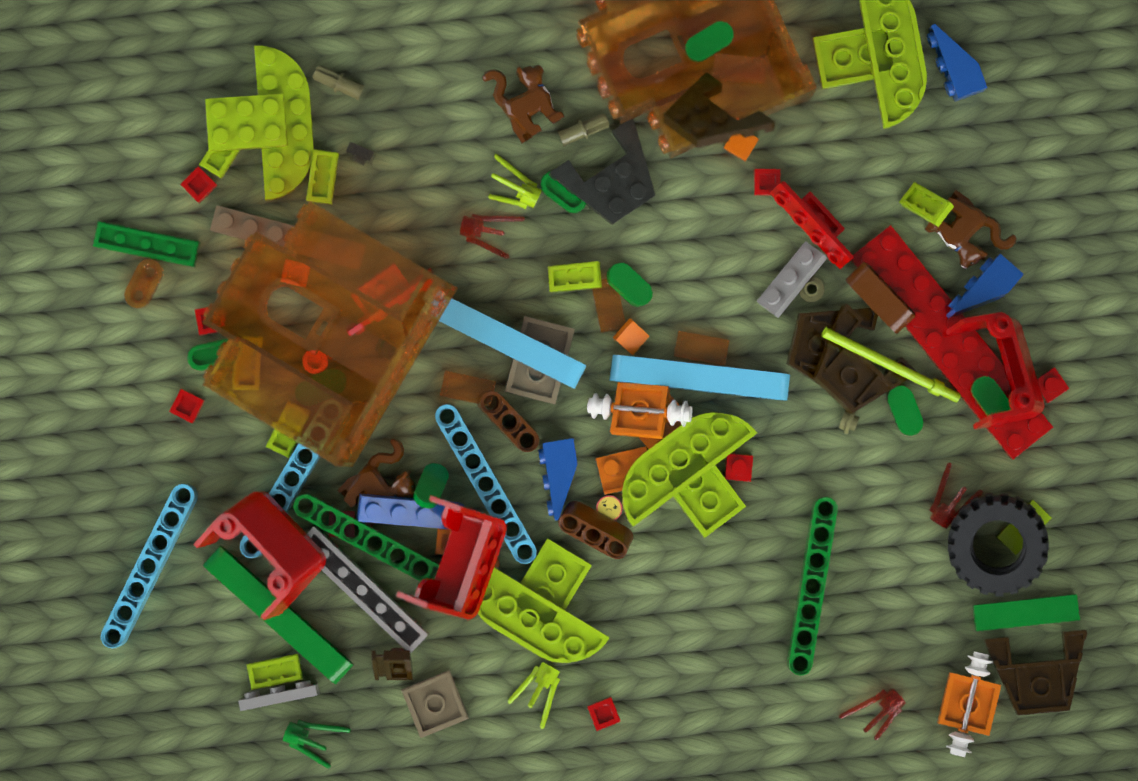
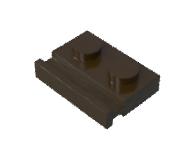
M392 648L384 651V654H376V651H372V666L375 680H379V677H386L387 680H413L410 650Z

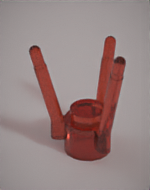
M472 214V217L464 215L460 227V235L466 237V242L474 243L498 256L509 259L507 253L476 238H481L483 232L500 236L505 234L502 230L485 227L484 222L480 221L523 222L525 221L524 217L481 216Z
M950 462L947 463L934 503L929 509L932 512L929 519L945 529H948L954 517L958 515L959 510L956 512L954 508L967 490L963 486L949 506L945 503L939 506L952 467ZM979 489L964 505L971 503V500L977 496L979 497L983 491Z
M893 688L888 692L883 689L872 698L841 713L839 718L843 719L882 700L879 703L882 711L863 729L867 733L886 714L889 715L874 736L875 740H879L895 717L902 712L901 708L906 702Z

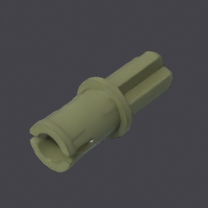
M318 66L313 74L315 81L333 88L335 93L339 91L356 100H359L365 85L344 77L343 73L339 75L322 66Z
M602 113L583 122L579 120L578 124L558 131V135L565 147L583 138L587 140L588 136L608 128L610 124L607 116Z

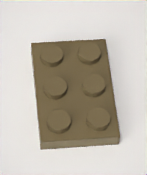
M524 316L520 333L568 356L575 329ZM513 358L505 392L555 405L561 382Z

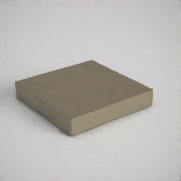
M450 670L401 689L420 738L469 719Z

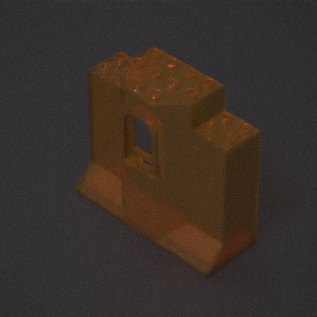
M595 0L599 12L578 20L576 37L581 48L585 47L587 51L586 63L592 76L597 75L598 91L603 100L608 99V109L612 118L618 119L620 124L648 112L647 119L652 130L657 129L660 135L658 137L659 140H657L663 155L668 153L670 159L696 147L663 123V113L705 73H709L723 83L722 92L709 99L737 120L758 110L768 116L784 108L809 101L817 90L807 64L803 65L774 0ZM723 21L732 27L734 37L731 44L703 62L691 61L677 38L680 35L686 46L687 41L692 36L715 22ZM668 29L682 62L646 78L638 79L633 77L624 64L623 55L625 50L633 44Z
M309 201L308 205H303L297 215L299 220L295 227H291L284 237V245L257 231L254 235L251 234L244 244L245 251L241 258L235 259L230 268V271H232L227 281L224 280L217 290V294H219L214 304L210 303L206 308L203 324L227 337L229 340L223 342L217 351L219 357L215 364H211L205 371L203 376L205 381L202 385L335 466L353 467L458 287L326 209ZM289 287L324 308L306 339L268 316V300L278 288ZM323 321H326L328 324L322 335H317L316 333ZM361 323L363 328L351 336L347 333L348 330Z

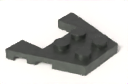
M633 118L612 131V134L626 155L587 181L583 182L569 160L549 173L553 180L558 181L567 191L576 195L611 225L655 196Z

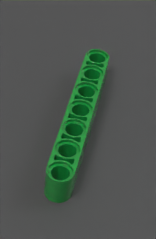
M302 494L295 500L294 510L301 518L420 582L425 578L435 580L440 564L370 526L358 522L357 519L310 494ZM303 498L310 499L313 503V509L309 513H303L298 508V503ZM325 511L335 513L336 522L333 525L327 526L322 523L321 515ZM350 523L356 524L359 527V534L354 538H349L344 533L345 526ZM372 536H378L382 540V546L378 550H371L367 546L368 539ZM400 548L405 552V558L400 563L393 562L390 558L392 550ZM418 561H424L428 565V570L423 575H417L413 571V566Z
M829 497L818 498L813 503L787 658L789 670L798 676L808 674L813 665L838 512L836 502ZM823 501L830 503L832 508L831 513L827 516H822L818 511V506ZM819 527H823L827 531V538L822 542H818L814 537V532ZM814 553H820L823 557L822 565L817 568L810 564V557ZM809 579H816L819 583V588L815 593H809L806 590L805 585ZM807 604H811L815 609L814 616L810 619L803 618L801 614L802 608ZM803 630H807L811 635L810 641L805 645H801L797 641L798 633ZM798 656H803L806 659V666L802 670H795L793 667V661Z
M221 545L203 564L207 571L259 617L277 599L264 582ZM290 606L281 615L263 620L334 684H337L354 665Z

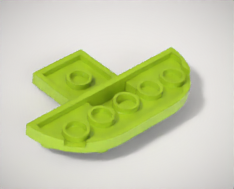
M859 0L864 28L813 37L812 39L821 88L827 89L874 80L883 129H887L903 122L914 112L922 100L926 89L927 73L917 18L910 0Z
M254 46L258 95L205 99L209 152L261 148L265 201L286 196L295 190L310 170L314 149L311 102L306 77L299 65L291 57L275 48Z
M715 412L704 413L693 417L691 422L686 423L685 427L679 426L643 453L628 470L622 488L623 509L631 526L634 527L672 497L703 538H706L739 513L746 506L715 465L756 435L757 432L754 428L734 415Z
M547 538L521 583L494 567L478 612L481 619L493 629L536 655L557 663H569L586 659L598 652L610 638L565 610L592 566L588 562Z

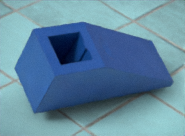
M936 24L931 25L928 29L927 40L930 47L935 48L938 55L935 61L939 72H944L947 82H944L948 96H953L954 102L984 92L988 87L979 63Z
M1001 254L994 259L989 257L979 268L983 271L978 278L973 276L966 283L964 288L967 291L963 296L958 294L948 306L951 310L946 316L951 318L1001 299L1024 274Z
M573 438L542 443L543 449H538L540 464H546L547 474L542 475L544 489L550 490L551 500L547 501L549 516L554 515L555 521L560 518L577 467Z

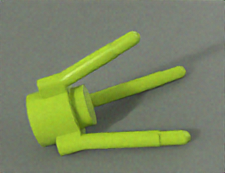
M495 154L494 158L524 183L519 186L504 177L492 173V178L518 191L516 197L520 200L489 194L488 198L517 205L523 209H526L527 205L534 208L542 192L541 189L537 188L538 184L528 179L501 156Z
M544 662L541 663L540 667L535 666L531 674L517 688L507 702L511 704L536 677L534 682L538 683V686L528 703V707L532 708L543 687L548 689L551 684L540 723V728L544 729L556 687L561 680L557 678L560 671Z

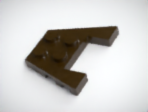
M709 73L703 74L663 113V123L696 148L727 142L729 137L741 135L745 138L753 136L754 131L764 129L765 133L775 129V121L760 110L737 120L712 102L709 98L722 92L723 83Z
M847 303L843 304L832 330L848 338L863 321V318ZM827 340L813 379L849 414L854 413L908 380L890 370H887L883 375L868 359L830 340ZM899 357L895 360L896 362L916 371L903 357Z
M871 308L853 309L863 318V321L857 327L875 331L878 315ZM839 310L799 313L797 316L786 364L816 384L818 383L813 379V376L828 340L822 337V332L826 327L832 330Z
M1087 630L1062 632L1064 659L1011 664L1009 637L984 639L986 648L1016 715L1070 711Z

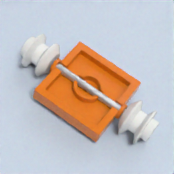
M618 382L615 402H612L609 394L600 399L598 394L594 393L593 398H589L587 404V411L591 413L593 419L598 414H602L603 419L607 420L611 413H613L610 429L612 435L663 439L666 418L671 426L676 421H681L683 427L686 426L687 422H691L692 406H688L687 401H684L681 406L677 405L676 400H673L668 406L670 394L668 386Z
M975 651L973 656H967L972 660L971 665L965 666V669L974 675L968 677L949 672L937 721L938 724L958 728L957 731L960 732L955 731L949 734L953 742L950 745H946V747L951 748V754L965 757L966 753H972L967 747L968 743L975 741L971 735L965 733L971 731L987 736L990 735L1001 689L1000 684L981 680L979 676L985 677L990 675L986 667L987 664L993 663V661L988 660L989 655Z

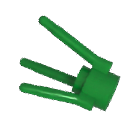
M300 719L297 724L290 721L284 733L283 741L290 743L289 747L297 749L327 769L331 768L328 762L303 747L305 744H308L323 751L327 749L326 746L309 739V731L305 730V728L349 733L351 729L334 725L308 723Z

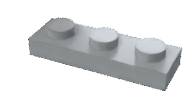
M805 241L757 300L758 304L779 318L825 262L827 257Z
M311 680L295 683L296 688L286 690L285 685L269 688L270 693L260 695L259 690L244 693L245 698L238 701L240 711L317 696L320 694L318 683L311 685Z

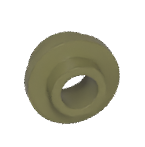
M812 276L799 292V295L806 302H816L824 294V285L819 278ZM812 284L816 287L814 294L807 292L808 285Z
M845 410L839 425V429L844 430L845 434H848L850 430L855 431L860 419L859 416H856L857 411L849 414Z

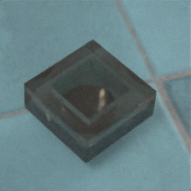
M352 142L349 143L346 150L351 155V161L363 166L365 162L372 164L376 156L373 151Z

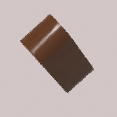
M865 261L845 279L850 287L896 334L916 317L914 311Z
M487 390L480 393L477 399L479 409L517 449L524 452L535 450L539 444V436L514 408L495 391ZM493 395L497 403L493 409L488 410L484 406V400L487 396ZM506 414H511L514 417V424L510 428H505L502 425V418ZM524 433H529L532 437L531 444L527 447H523L520 444V437Z
M579 501L569 502L558 521L562 531L614 559H621L627 554L634 538L629 528Z

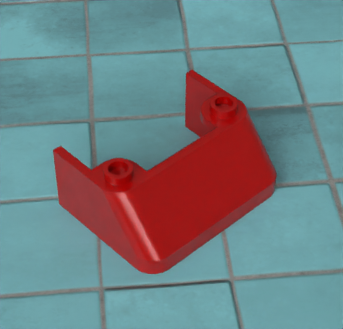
M996 312L964 318L946 330L947 335L988 328L989 333L997 340L1011 388L1009 395L1011 410L988 415L973 424L974 430L1031 419L1042 413L1044 409L1043 397L1024 332L1017 319L1003 312Z
M255 491L218 516L194 543V546L200 548L215 544L220 538L233 539L241 531L276 568L268 578V587L277 599L260 616L263 620L281 615L324 568L326 557L324 552L270 494L265 491Z
M430 496L429 501L445 506L442 513V524L445 528L451 530L435 580L431 578L423 579L416 588L415 596L399 591L396 596L427 609L468 620L473 619L480 610L506 534V523L502 519Z

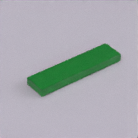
M98 221L93 247L195 268L200 242Z
M1077 594L972 605L975 631L1080 620Z

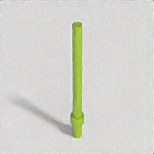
M827 327L822 332V337L927 388V391L935 396L941 395L955 403L961 397L958 392L946 387L944 382L936 378L930 379Z

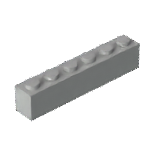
M314 526L307 535L325 554L326 564L322 571L405 650H410V653H412L430 633L323 531Z

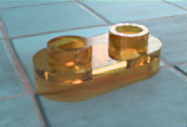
M145 259L138 264L124 294L128 305L136 309H142L149 305L163 278V268L160 263L153 259ZM153 268L155 270L154 276L147 277V270ZM138 291L143 293V298L140 301L135 299V294Z

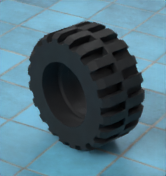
M1002 492L1000 495L987 493L981 498L977 496L971 500V503L964 505L959 510L958 515L954 517L948 534L950 563L955 568L960 580L966 581V585L971 589H979L982 594L988 595L989 592L995 593V596H1003V593L1010 592L1012 595L1018 593V589L1022 587L1026 589L1032 585L1034 578L1038 579L1041 575L1042 568L1046 565L1048 559L1049 540L1044 521L1031 504H1026L1018 496L1014 498L1009 496L1008 493ZM996 520L1006 521L1019 530L1023 539V549L1021 555L1014 563L1005 567H991L982 563L977 558L973 549V539L977 530L985 523Z

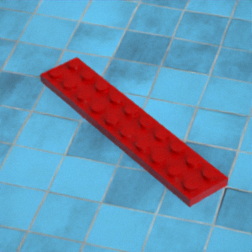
M891 225L853 255L854 258L851 261L856 267H859L864 261L868 263L914 311L916 317L905 328L953 388L961 395V398L979 420L987 417V415L971 394L972 383L977 378L983 376L991 377L1009 399L1011 388L1004 365L976 330L952 335L946 334L947 329L965 318L964 315L961 313L951 318L946 316L951 310L948 305L952 300ZM1042 413L1031 419L986 427L1011 460L1015 459L1053 428Z

